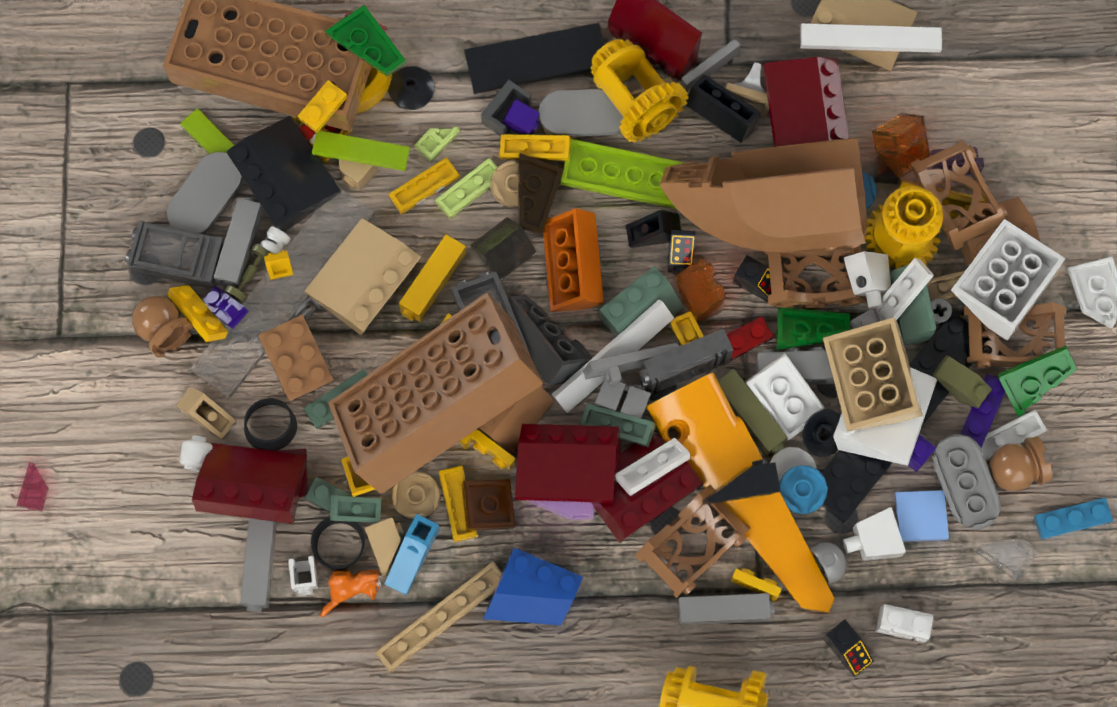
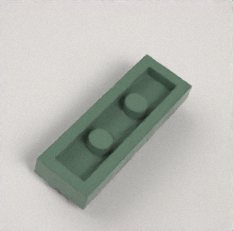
M364 369L303 408L317 430L334 419L328 402L366 377L368 374Z
M588 403L580 425L619 426L620 440L644 447H649L656 427L654 422Z

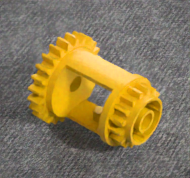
M615 39L608 42L592 58L593 66L590 68L594 76V83L605 92L623 116L619 128L621 129L620 132L629 142L633 141L635 143L638 140L642 142L645 137L649 139L652 134L657 135L668 124H672V120L679 117L678 113L684 110L683 106L687 104L686 100L689 97L683 86L679 82L675 83L674 81L671 84L665 83L645 58V52L642 48L634 45L628 39L625 42L623 39ZM632 75L636 77L646 90L636 99L627 90L626 85L623 84Z
M907 186L897 189L889 195L883 206L881 204L878 205L877 212H871V218H867L866 243L870 244L866 247L865 251L888 254L889 268L894 267V270L909 265L914 258L921 259L927 265L926 261L931 262L934 258L932 254H936L938 251L936 246L939 245L941 239L936 237L941 233L943 210L940 202L932 192L923 187Z
M689 665L687 669L676 667L674 672L668 671L659 706L767 707L768 693H764L766 673L753 670L750 679L744 678L741 690L737 692L695 682V666Z

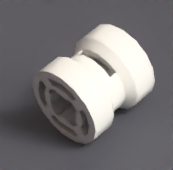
M270 227L267 232V238L261 241L260 246L272 254L281 253L282 248L288 245L291 238L283 231Z

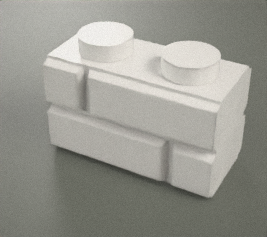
M884 604L879 611L876 632L910 640L914 638V641L925 643L930 639L934 615Z

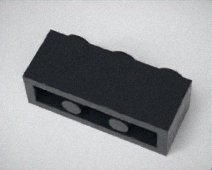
M705 74L691 87L688 95L689 99L686 100L687 107L740 143L753 132L761 112Z

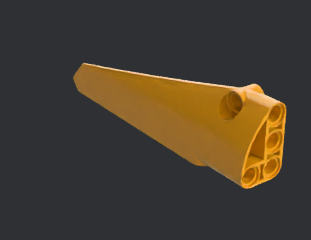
M714 372L646 406L659 430V435L666 442L672 440L668 436V429L672 428L676 431V439L690 452V459L687 462L703 482L702 485L705 488L711 485L716 490L743 469L752 466L753 461L763 460L744 422L739 416L735 415ZM781 493L723 502L745 526L748 525L750 527V530L745 534L747 540L800 607L829 613L834 596Z

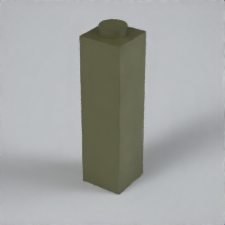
M733 369L719 379L718 382L735 415L742 419L753 441L766 457L771 453L776 455L786 447L784 443L788 438L737 372Z

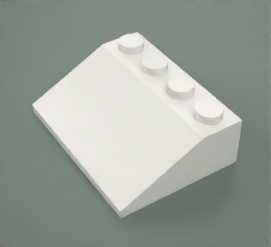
M1004 219L951 291L986 327L1008 341L1058 273L1066 258Z
M910 367L923 413L921 417L900 423L847 431L842 413L833 436L838 450L908 466L937 379Z

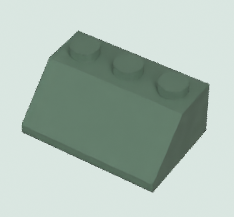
M908 265L890 272L891 286ZM927 284L896 320L904 346L927 343L936 331Z
M653 266L600 308L599 318L613 335L617 337L658 299L665 304L673 317L680 313L684 307L668 280Z

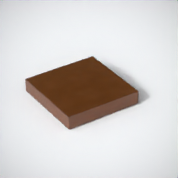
M510 479L463 481L461 483L467 531L514 529L516 527Z

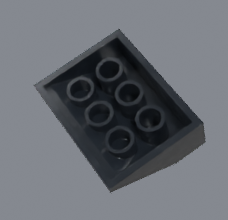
M291 116L244 138L226 151L275 227L283 232L289 230L342 192L319 157L312 155L313 148Z

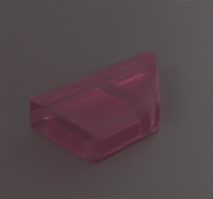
M32 462L28 464L17 506L42 512L49 488Z

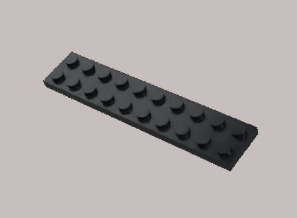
M953 311L949 319L940 326L909 364L911 368L934 377L932 374L947 355L969 369L972 363L967 362V357H970L969 323ZM982 338V351L986 348H983V346L989 341L988 338ZM938 380L922 426L949 394V391ZM839 450L821 472L825 477L828 487L827 498L822 506L844 523L893 462Z

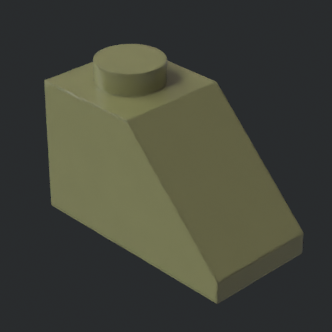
M947 355L932 374L959 403L979 408L992 390L978 374Z

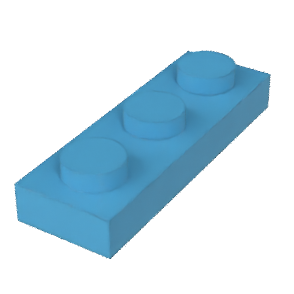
M1106 498L1034 516L1041 540L1113 522Z

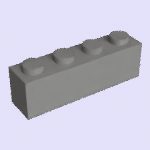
M821 347L810 348L809 351H799L797 348L786 349L785 352H775L773 349H766L756 356V373L785 353L808 385L835 384L827 352Z

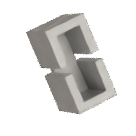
M605 377L595 406L617 412L625 393L627 396L620 413L642 419L651 393L647 392V389L640 385L627 386L623 379L618 384L609 386Z

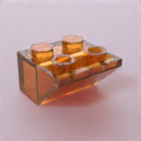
M900 113L872 131L876 153L897 177L902 178L912 171L911 162L918 159L921 161L930 157L923 115Z
M704 257L698 259L676 275L674 282L688 311L692 312L697 323L721 313L724 297H726L722 285H717L714 279L715 272L712 265L706 263Z

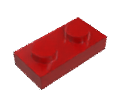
M763 317L727 334L733 348L730 360L732 361L773 339L774 336Z

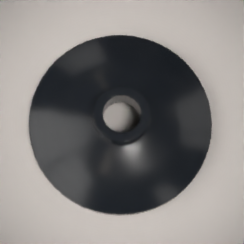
M415 66L401 68L392 75L388 88L389 96L394 104L402 109H420L427 105L433 97V79L422 68ZM410 82L415 83L414 87L411 88L407 87V84Z
M823 409L810 416L805 423L802 435L804 446L808 452L817 457H827L838 450L833 436L841 416L833 410Z

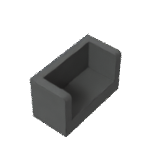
M508 80L482 112V124L500 136L501 134H508L510 129L501 122L510 105L517 99L523 104L530 106L532 104L531 94L511 80Z

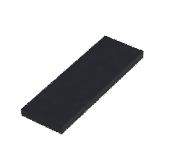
M594 23L464 49L473 93L479 94L502 89L508 80H511L516 85H523L592 71L590 68L593 66L592 58L604 46L600 24Z

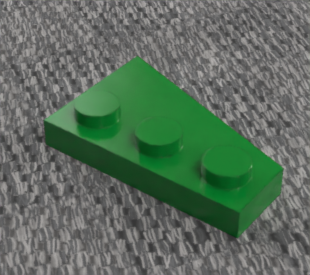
M365 5L325 31L327 36L386 77L406 64L405 58Z
M778 307L776 350L824 342V337L850 330V314Z
M1067 345L1003 371L998 374V378L1018 417H1020L1030 405L1036 404L1041 400L1047 391L1052 387L1055 388L1076 371L1077 366Z

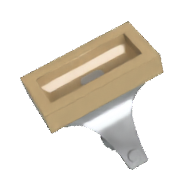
M755 62L744 81L734 84L728 83L726 89L761 112L760 116L767 117L769 110L767 92L763 90L760 84L761 64Z

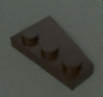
M521 153L518 155V228L541 236L564 169Z

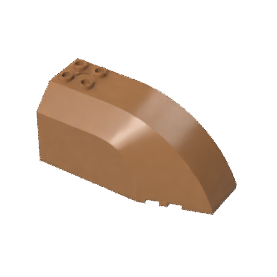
M858 137L737 151L731 153V158L719 160L718 156L710 157L707 163L697 164L696 161L668 166L660 182L661 188L668 199L687 219L710 235L739 247L766 252H788L819 248L833 250L838 246L855 248L866 243V198Z

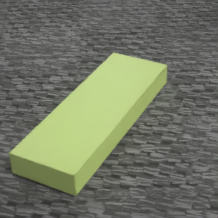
M488 158L435 199V203L449 219H452L490 189L491 176L497 166Z

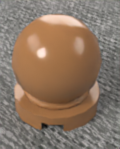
M147 297L138 302L132 312V325L136 334L146 342H150L149 349L157 358L165 357L164 352L171 348L176 351L191 336L188 332L189 329L194 328L186 318H180L177 307L166 297Z
M1038 436L1028 437L1024 440V446L1018 443H1011L997 449L989 463V470L993 481L1007 491H1022L1028 488L1034 480L1039 485L1051 481V463H1045L1042 452L1046 451V448Z

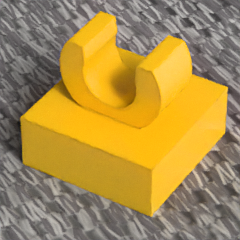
M281 250V253H268V256H264L270 280L294 275L288 251Z

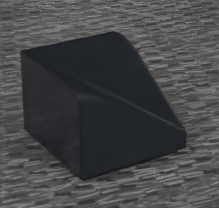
M877 155L874 166V181L876 183L897 184L900 178L899 161Z

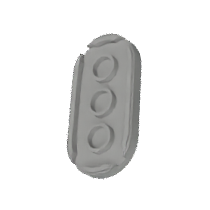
M602 89L554 91L548 94L539 106L540 124L552 135H567L570 137L607 136L618 134L621 130L619 126L623 116Z
M211 153L197 164L168 205L167 219L172 228L205 234L218 219L242 184V175L227 153Z
M963 434L949 435L938 443L933 456V464L954 518L960 524L971 529L986 528L999 515L1001 500L983 452L973 438Z

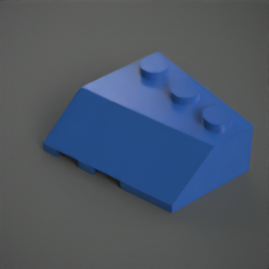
M514 548L510 552L483 620L561 626L574 601L583 577Z

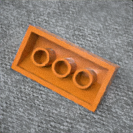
M575 208L546 220L543 237L550 312L587 310L604 304L596 214Z

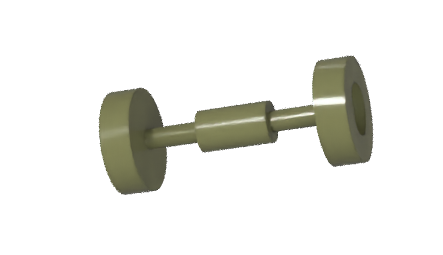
M254 244L250 249L257 258L252 265L249 264L243 273L242 281L237 289L227 285L224 290L226 294L240 304H244L248 298L241 292L242 288L246 283L250 282L256 273V267L260 260L265 261L264 256H268V253H271L258 244Z

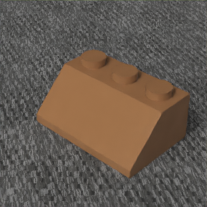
M1015 197L1000 202L1007 211L1005 220L1040 242L1034 219L1020 198ZM988 210L982 211L986 218L993 215ZM975 215L973 217L978 222L983 220ZM998 227L963 243L964 247L961 248L966 264L972 263Z
M539 386L477 430L512 455L518 447L521 425L537 424L555 401L542 386Z

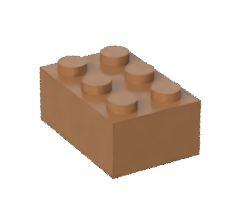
M303 315L258 335L289 402L334 381Z

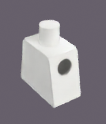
M863 251L844 257L853 293L857 296H866L868 309L882 307L881 294L886 293L891 287L888 254Z
M892 508L883 510L858 522L853 527L855 536L843 539L846 553L859 550L864 561L896 558L906 553Z

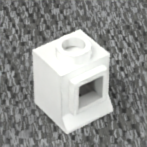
M309 556V560L295 562L294 559H288L291 589L294 592L298 591V595L313 594V589H319L314 556ZM310 572L311 582L300 584L299 573Z

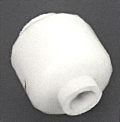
M192 435L191 440H185L182 443L179 462L184 465L185 470L200 471L206 455L213 448L210 443L206 442V437Z

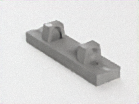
M676 342L590 361L584 368L583 373L586 380L605 376L609 386L615 385L622 379L620 372L641 368L643 361L679 346Z

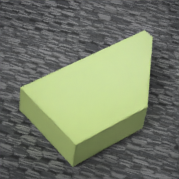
M431 128L414 144V148L432 162L460 133V128Z

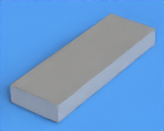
M733 39L683 76L680 85L683 86L686 92L690 91L691 87L704 74L710 76L737 56L740 44L736 39Z

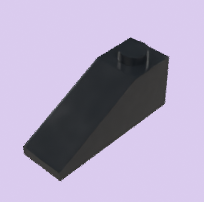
M766 459L753 461L752 466L743 469L702 500L703 505L781 492L776 462L767 463Z

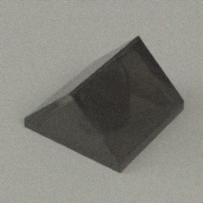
M508 217L470 244L471 248L492 273L497 272L500 281L537 254L523 228Z

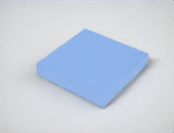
M943 490L896 492L894 494L897 526L903 542L949 539L945 493Z

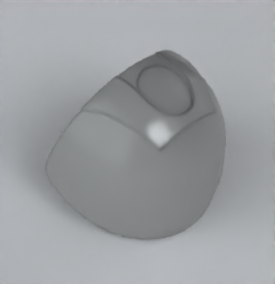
M822 542L809 548L824 568L829 586L843 577L847 569V557L839 546L829 542Z

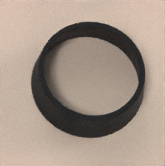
M261 399L252 404L245 414V437L256 449L280 450L286 447L296 435V417L289 406L279 399ZM276 405L288 410L290 413V425L280 437L273 440H261L253 436L248 430L247 422L250 416L259 408Z
M328 517L316 526L311 536V550L314 557L322 565L332 569L351 567L360 559L365 547V536L357 522L330 521V517ZM338 523L347 524L353 527L360 535L361 551L351 563L339 567L331 566L324 562L319 555L318 539L327 527Z

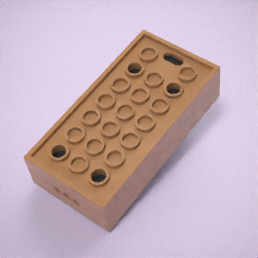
M185 0L163 68L171 83L298 117L300 112L329 80L345 92L348 97L325 125L351 132L371 65L325 34L327 29L340 21L339 19L268 0Z
M485 293L335 397L328 404L354 472L380 494H383L544 383L511 316L488 293Z

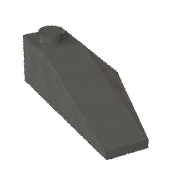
M523 295L508 298L534 365L548 385L565 383L592 359V356L578 340L574 339L571 341L563 334L565 329L561 325L556 326L546 319L547 313L529 297Z

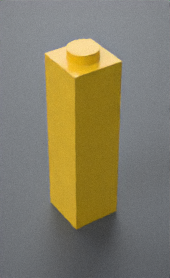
M447 234L444 236L399 302L401 314L411 321L414 319L419 322L422 321L467 254L465 245Z

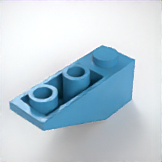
M416 514L384 585L407 596L440 531L439 524Z

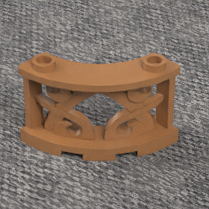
M963 140L920 161L918 159L910 163L919 187L931 191L940 202L943 210L942 232L955 251L964 247V242L998 227L1007 216L1004 205L1002 203L998 204L976 165L974 159L977 156L972 145L968 146ZM961 153L964 159V166H957L955 159L952 171L948 170L946 160ZM942 162V169L927 170L928 168ZM968 171H970L972 178L966 176ZM941 179H944L945 190L939 192L936 190L935 186L938 184L942 186L943 183ZM950 180L963 184L973 190V197L968 211L957 205L943 206L942 201L946 199L950 191ZM981 195L986 203H980ZM988 210L993 215L986 218L982 211ZM956 211L963 216V218H961V216L958 214L957 218L952 219L950 217V213ZM975 215L983 220L978 222L973 217Z
M838 246L833 250L819 248L788 252L765 251V255L768 256L772 293L768 295V305L780 308H794L795 305L804 306L805 310L825 309V304L834 305L838 303L839 307H846L867 302L866 296H857L853 293L851 283L847 278L849 277L848 272L842 273L841 271L846 265L838 260L840 257L863 252L862 247L849 248L847 246ZM781 259L788 260L789 265L785 264L784 262L782 264ZM811 264L822 268L832 276L822 284L818 293H813L810 285L797 277ZM834 282H837L832 286L836 289V291L829 292L827 290V286ZM799 285L804 288V293L797 291Z
M1054 302L1033 305L1018 326L1021 332L1033 338L1016 353L999 340L997 336L1000 335L986 327L967 306H964V316H968L970 357H967V362L976 364V368L984 369L991 366L1015 367L1044 355L1042 348H1050L1051 344L1047 341H1041L1043 338L1055 339V350L1065 346L1064 316H1066V307ZM1054 318V332H1047L1051 319ZM1033 321L1035 325L1032 327V329L1038 330L1036 331L1027 328L1026 322ZM982 338L989 339L983 348L988 347L991 351L990 354H983ZM1031 352L1033 353V356L1026 357Z
M711 485L700 492L670 525L667 524L635 554L640 562L645 560L675 592L673 595L676 598L682 593L687 596L697 586L694 582L732 546L738 548L747 539L745 534L750 530V527L748 525L745 526L723 502L710 504L720 514L716 518L713 517L709 505H703L702 502L704 498L715 491ZM698 518L699 524L705 520V525L693 527L691 520ZM723 519L735 530V533L729 538L722 536V531L727 530V527L721 526L717 529L715 527V524ZM680 528L689 533H701L707 530V547L704 556H679L682 550V538L678 532ZM673 540L677 543V549L674 554L670 553L673 548L668 547V541ZM716 543L724 546L714 555ZM659 557L667 560V565ZM673 563L678 564L676 568L677 575L680 571L687 573V578L684 581H681L670 570ZM703 565V566L694 574V571H693L692 566Z

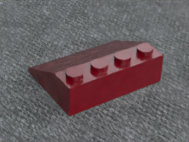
M616 0L608 19L610 34L617 39L621 38L624 41L628 39L634 45L640 46L645 52L646 59L651 64L659 65L669 77H676L681 81V78L697 62L702 32L657 0Z
M810 57L763 64L774 147L849 138L837 58Z
M522 424L518 443L515 500L614 503L615 474L618 472L621 448L619 426Z
M654 431L649 447L637 444L631 445L620 453L618 472L667 442ZM686 461L631 496L616 481L614 503L592 504L615 538L621 543L696 491L703 482Z
M211 443L213 448L203 461L192 496V502L196 511L289 524L294 523L307 455Z

